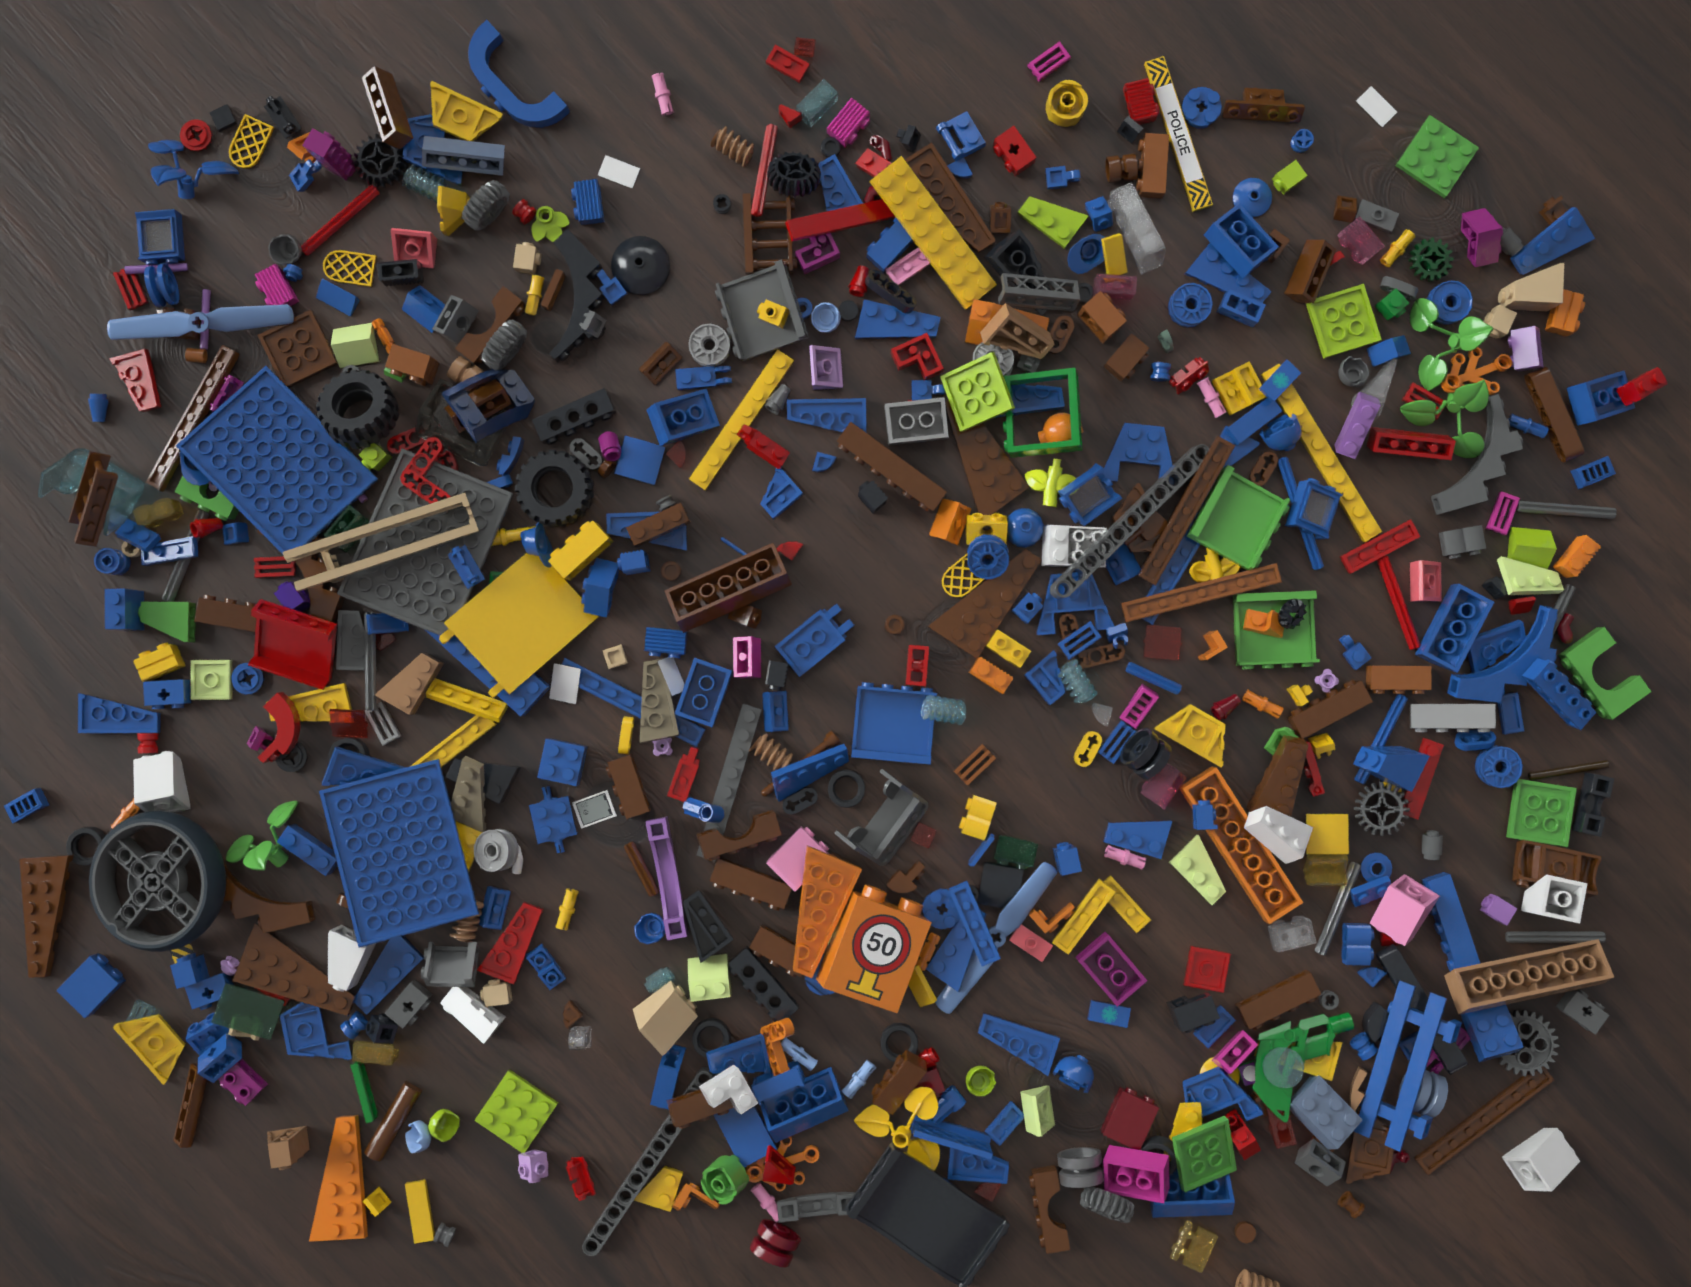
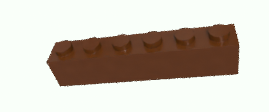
M852 422L848 424L837 440L840 443L838 447L846 453L849 451L856 455L854 457L855 460L862 465L865 462L871 466L870 471L880 477L882 474L887 477L886 482L894 488L897 486L904 490L902 494L910 500L913 497L919 501L918 506L925 511L929 509L934 511L947 493L939 485Z

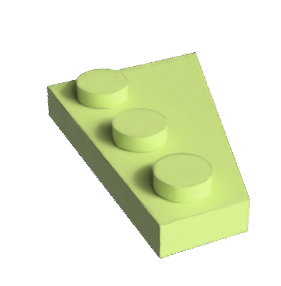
M1502 556L1497 559L1508 595L1560 594L1564 590L1558 572Z
M1196 835L1169 863L1213 905L1226 890L1199 835Z

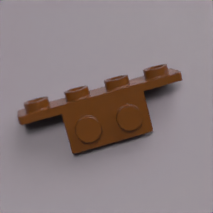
M1244 88L1243 101L1226 100L1222 115L1223 118L1299 123L1301 122L1305 106L1303 104L1285 103L1284 90Z

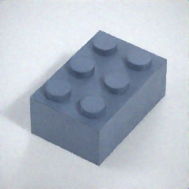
M1320 1075L1309 1077L1291 1098L1290 1111L1328 1150L1338 1149L1362 1121V1118Z

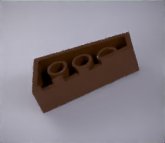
M1283 736L1269 767L1266 768L1260 784L1257 785L1254 791L1255 794L1247 804L1249 812L1268 806L1291 817L1308 749V744L1303 738Z

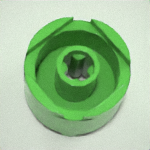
M724 1155L718 1157L703 1171L701 1186L711 1200L716 1199L719 1201V1204H728L746 1187L749 1182V1176L737 1156Z

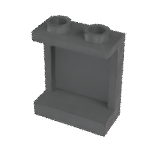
M429 942L428 948L424 950L425 967L421 969V979H424L426 986L475 987L480 953L477 942H469L468 947L435 946L434 942Z

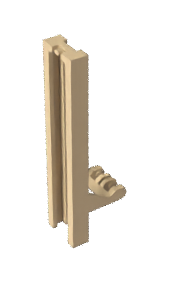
M462 493L284 551L283 555L287 563L321 552L327 571L294 582L296 591L299 592L329 581L332 583L340 582L350 574L477 533L479 530L466 494ZM460 506L466 507L470 518V524L341 567H339L338 562L333 563L337 558L336 555H330L329 550Z

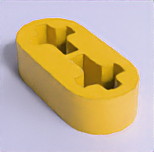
M623 717L618 753L629 755L634 717Z
M1089 731L1083 736L1074 754L1076 764L1087 767L1092 763L1102 743V737L1099 733ZM1095 735L1097 743H1092L1090 748H1087L1090 743L1088 737H1093ZM1087 749L1086 757L1088 760L1087 762L1083 761L1080 763L1081 759L1078 756L1079 754L1083 755Z

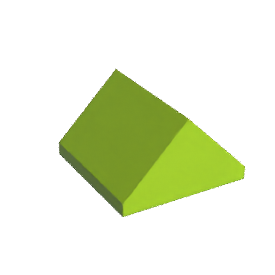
M1510 527L1507 558L1548 569L1557 550L1551 531Z

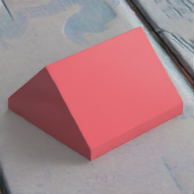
M391 228L394 261L417 259L422 264V267L434 268L437 238L432 232Z
M1424 560L1410 562V602H1442L1441 562Z

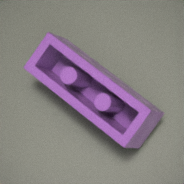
M1362 392L1358 393L1334 444L1336 453L1353 459L1356 458L1381 406L1378 398Z

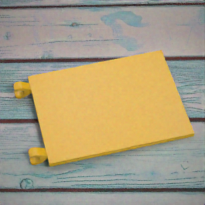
M526 553L447 619L444 624L448 630L440 635L439 640L442 644H445L454 635L498 682L488 692L494 698L503 689L510 695L599 616L584 613V604H581L582 598L553 566L548 568L542 563L539 556Z

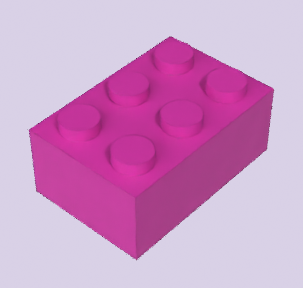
M1109 1145L1103 1159L1104 1190L1120 1196L1165 1203L1169 1191V1155Z

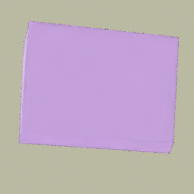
M809 346L813 390L843 388L840 348Z

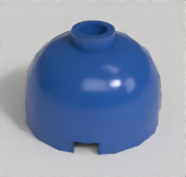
M1286 414L1267 424L1269 428L1265 431L1262 428L1260 436L1269 448L1278 451H1289L1299 441L1302 427L1295 414H1292V417H1288Z
M1020 508L1013 511L1007 517V539L1009 542L1017 547L1027 548L1040 540L1044 524L1037 512L1028 508Z
M1077 1055V1057H1064L1058 1062L1053 1071L1054 1076L1056 1074L1060 1075V1081L1078 1091L1080 1087L1084 1088V1093L1089 1092L1094 1081L1092 1067L1087 1064L1088 1060L1081 1055Z

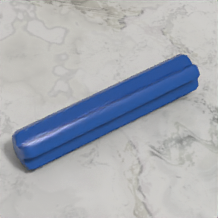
M1129 662L1125 671L1171 693L1179 694L1182 689V685L1132 662Z

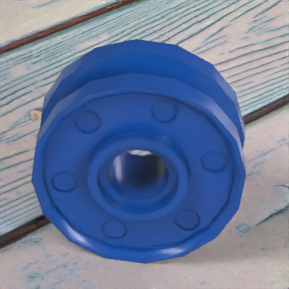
M162 263L158 265L157 269L154 266L146 267L144 271L145 284L154 305L162 308L166 306L167 302L170 305L178 304V284L169 265Z
M1459 281L1441 283L1432 289L1426 298L1432 301L1438 309L1439 316L1435 322L1444 325L1456 323L1466 317L1472 308L1473 301L1470 290ZM1446 299L1451 300L1452 307L1446 304Z
M1184 284L1169 299V315L1179 326L1186 328L1195 327L1202 323L1211 313L1212 297L1208 290L1200 284ZM1186 301L1192 302L1194 309H1189L1186 306Z
M995 535L976 537L967 549V564L970 571L976 577L982 579H994L1001 576L1009 565L1006 543ZM985 555H991V556H993V557L990 558V559H985V558H984Z
M1495 745L1492 748L1482 750L1476 758V774L1482 782L1489 786L1498 788L1510 787L1518 781L1522 774L1521 758L1511 748ZM1498 762H1500L1502 767L1501 770L1497 772L1495 766Z

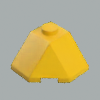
M438 186L437 209L441 219H443V222H440V231L445 236H449L465 222L462 218V211L470 197L466 192Z

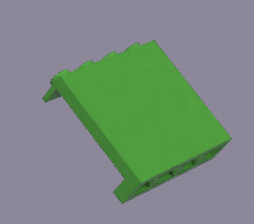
M1226 465L1222 468L1186 537L1242 568L1251 570L1254 567L1257 568L1261 563L1262 557L1260 556L1263 550L1266 551L1270 546L1272 533L1275 534L1279 529L1281 516L1284 517L1288 512L1290 499L1283 500L1233 472L1235 468Z
M1316 591L1233 595L1236 666L1242 665V669H1254V665H1262V668H1274V664H1281L1282 668L1294 667V663H1301V667L1314 666L1313 662H1320V659H1316L1314 599H1317ZM1291 599H1299L1306 605L1305 610L1307 613L1303 615L1305 620H1301L1300 626H1295L1294 629L1284 628L1282 638L1243 630L1245 614L1248 609L1264 613L1275 610L1279 613L1282 606Z

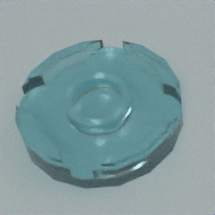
M1277 1047L1265 1056L1263 1072L1271 1084L1279 1088H1290L1297 1085L1303 1077L1304 1063L1296 1051L1287 1047Z

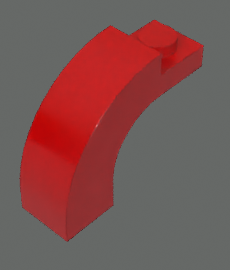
M277 692L263 706L276 721L277 735L275 740L257 757L262 763H272L281 754H289L299 738L301 727L299 713L292 700L284 692Z

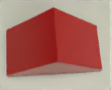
M771 1145L767 1146L763 1181L787 1185L794 1184L796 1167Z

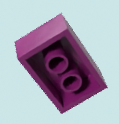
M1106 932L1102 933L1075 956L1116 1006H1119L1147 982V979Z

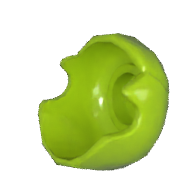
M986 1066L971 1068L966 1075L968 1091L975 1096H986L991 1093L996 1084L995 1073Z
M448 1109L438 1110L429 1121L428 1128L431 1136L441 1142L450 1140L458 1130L460 1118Z

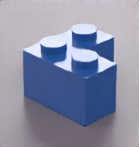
M596 558L594 565H590L588 570L589 577L584 579L582 587L585 590L581 600V604H584V613L607 618L612 606L613 590L618 579V563Z

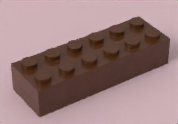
M773 542L671 587L664 592L676 622L684 633L789 587L792 583Z

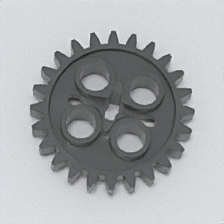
M1515 1010L1514 1017L1511 1015L1520 1039L1527 1040L1535 1031H1538L1536 1036L1526 1042L1527 1047L1522 1048L1514 1055L1501 1056L1502 1059L1499 1061V1064L1503 1065L1506 1063L1505 1069L1508 1071L1513 1067V1074L1516 1075L1519 1070H1521L1522 1076H1526L1527 1071H1529L1531 1076L1535 1075V1070L1538 1073H1543L1541 1067L1549 1069L1547 1062L1554 1063L1555 1061L1551 1056L1558 1055L1557 1052L1553 1051V1048L1559 1047L1558 1044L1553 1042L1558 1039V1036H1552L1551 1034L1555 1031V1028L1548 1029L1547 1027L1550 1022L1545 1021L1542 1023L1543 1016L1540 1015L1535 1018V1012H1531L1528 1016L1527 1010H1523L1522 1015ZM1523 1023L1529 1026V1031L1526 1034H1522L1520 1031V1026ZM1537 1039H1541L1544 1043L1543 1048L1540 1050L1535 1047ZM1522 1052H1526L1529 1056L1528 1061L1522 1063L1519 1058Z

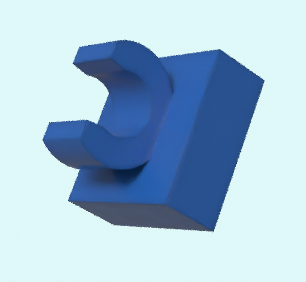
M1125 623L1106 629L1107 641L1109 644L1113 643L1115 649L1118 648L1117 641L1123 640L1125 646L1128 645V629Z

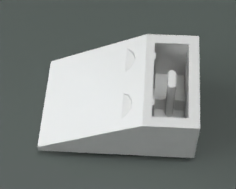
M1063 525L1044 526L1041 566L1070 567L1107 528ZM1101 543L1100 551L1105 553L1106 547ZM1087 557L1086 564L1089 567L1092 566V560ZM1106 561L1100 567H1106Z

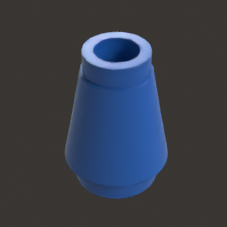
M90 394L88 402L92 421L105 422L109 402L107 394Z

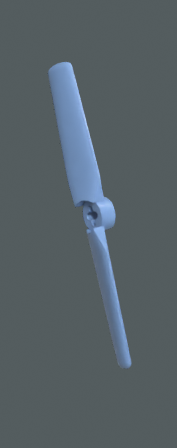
M288 304L221 307L207 314L203 312L187 314L174 311L109 320L107 332L112 340L179 337L191 331L200 333L208 329L230 332L291 324L294 321V314ZM198 317L200 320H204L201 328L198 324H195V320H198Z
M1043 862L1002 910L996 925L988 929L990 935L992 933H1000V940H994L997 950L998 947L1005 943L1006 937L1020 927L1056 876L1057 870L1051 864ZM974 950L960 992L946 985L935 1002L937 1007L947 1014L952 1013L993 962L982 967Z

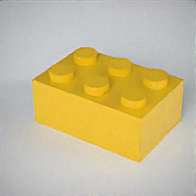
M595 521L584 523L580 527L581 531L576 536L574 534L565 541L566 545L562 549L557 548L550 554L551 558L548 561L564 579L571 581L614 542Z

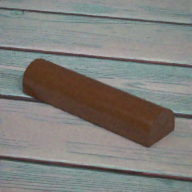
M198 1063L190 1064L173 1139L180 1148L193 1146L207 1079L198 1074Z
M408 1081L403 1083L364 1151L367 1157L379 1162L384 1159L423 1090Z

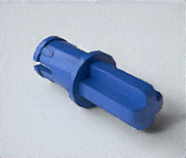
M1513 413L1510 415L1511 419L1508 418L1510 426L1522 430L1523 433L1528 432L1542 438L1548 433L1549 428L1547 426L1533 422L1531 418L1525 419Z

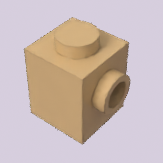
M523 242L522 245L516 244L513 268L516 272L536 275L537 265L541 264V253L532 243Z
M1501 305L1494 307L1483 320L1494 328L1489 336L1501 338L1507 335L1517 313Z
M500 979L489 980L488 984L484 985L483 990L480 992L481 1001L485 1003V1007L509 1004L512 1001L511 984L505 981L500 982Z

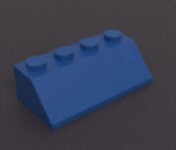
M1459 583L1450 585L1415 655L1434 665L1458 673L1494 601Z
M831 1067L806 1077L804 1086H798L797 1089L765 1103L763 1100L762 1105H760L768 1132L775 1143L849 1111Z
M1177 1168L1169 1175V1191L1165 1203L1150 1201L1152 1218L1232 1215L1235 1205L1229 1174L1184 1192L1180 1186Z

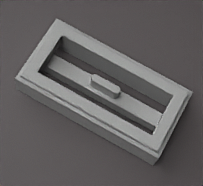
M384 701L377 704L376 710H365L382 746L401 737ZM378 708H381L387 722L389 723L394 733L393 736ZM372 711H374L376 716L378 717L388 739H385L373 714L371 713Z

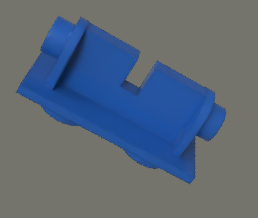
M466 545L460 548L457 546L452 549L451 553L447 554L467 589L485 580Z

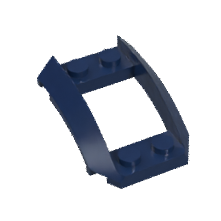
M492 369L482 372L442 392L443 397L475 443L515 422L527 419L535 403L534 397L515 370L499 369L497 371ZM496 379L505 389L515 408L487 421L467 391Z

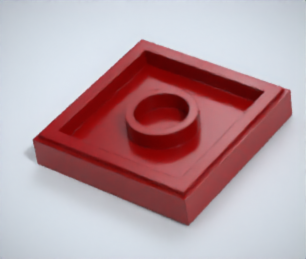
M1190 946L1183 985L1224 993L1231 954Z

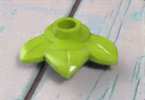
M540 207L536 212V221L532 225V235L535 241L538 242L546 236L547 239L554 242L563 234L562 228L570 224L567 216L562 212H554L551 207ZM544 214H549L547 220L543 219Z

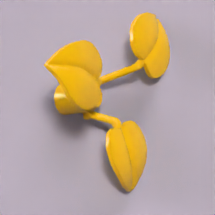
M919 1087L911 1091L905 1099V1108L913 1112L907 1125L899 1126L896 1131L893 1123L889 1121L890 1114L876 1105L866 1107L854 1119V1122L862 1130L876 1137L886 1136L891 1129V1136H893L895 1146L899 1148L908 1146V1154L935 1171L940 1159L939 1144L919 1139L918 1137L910 1139L912 1133L909 1129L916 1115L923 1120L932 1119L936 1115L938 1100L934 1090L931 1088Z

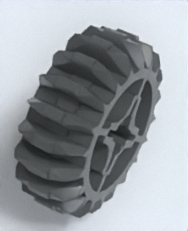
M498 181L487 182L479 190H476V193L467 201V205L464 206L462 211L463 220L474 230L479 231L486 228L504 211V207L507 206L510 193Z
M508 320L503 323L486 343L482 353V360L495 371L506 367L519 352L520 348H522L527 337V330L514 320Z
M1383 782L1379 783V788L1376 787L1375 783H1372L1371 787L1373 790L1371 791L1365 786L1364 790L1367 793H1358L1359 796L1363 797L1362 800L1355 799V802L1359 803L1360 807H1353L1356 811L1360 810V813L1355 815V818L1362 817L1358 824L1363 825L1366 823L1365 831L1372 827L1371 834L1373 835L1376 834L1377 829L1380 836H1384V830L1387 831L1388 835H1392L1390 828L1398 832L1399 828L1396 825L1398 823L1401 826L1405 825L1404 822L1400 821L1401 818H1409V816L1403 814V811H1410V808H1403L1404 804L1409 803L1408 800L1401 801L1405 794L1402 792L1397 795L1398 787L1391 791L1392 784L1390 783L1387 784L1386 789ZM1378 793L1376 804L1365 806L1367 800L1373 794ZM1385 793L1390 794L1396 800L1398 806H1389L1386 803ZM1381 799L1384 807L1392 809L1383 811L1382 819L1379 811L1371 809L1380 807ZM1365 812L1376 813L1378 825L1370 822ZM1398 812L1396 818L1391 823L1385 825L1387 814Z
M1093 1186L1085 1187L1081 1193V1206L1091 1212L1121 1223H1128L1131 1217H1133L1135 1206L1123 1197Z

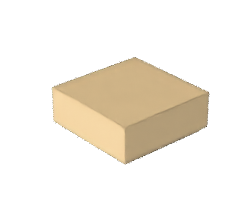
M622 644L602 650L608 669L628 663Z

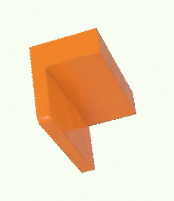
M942 499L929 535L958 545L971 508L960 502Z
M1218 630L1209 631L1203 635L1210 650L1201 654L1198 658L1199 660H1208L1228 648Z

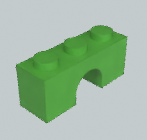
M182 476L175 490V493L181 495V500L190 504L194 501L198 503V508L206 512L212 510L216 512L215 516L226 521L227 518L235 520L239 510L220 491L216 497L209 499L206 494L208 483L201 486L193 485Z

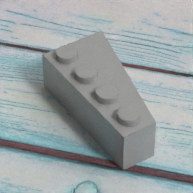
M1410 704V728H1415V732H1427V728H1436V732H1448V728H1457V732H1469V728H1478V732H1490V728H1496L1495 704Z

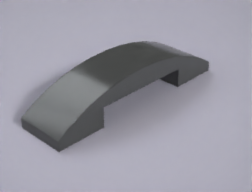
M856 1192L816 1193L777 1201L778 1221H796L802 1217L837 1213L838 1216L847 1215L845 1207Z

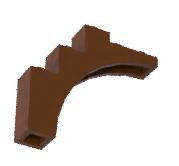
M317 536L310 543L324 538ZM319 553L295 560L304 578L327 571L324 560L318 557ZM330 581L308 588L310 615L337 623L338 610H341L345 600L344 597L337 594L339 589L329 586Z
M224 862L226 891L223 902L231 900L230 910L232 915L235 916V920L259 914L258 925L263 933L316 920L311 900L280 902L265 898L239 882Z

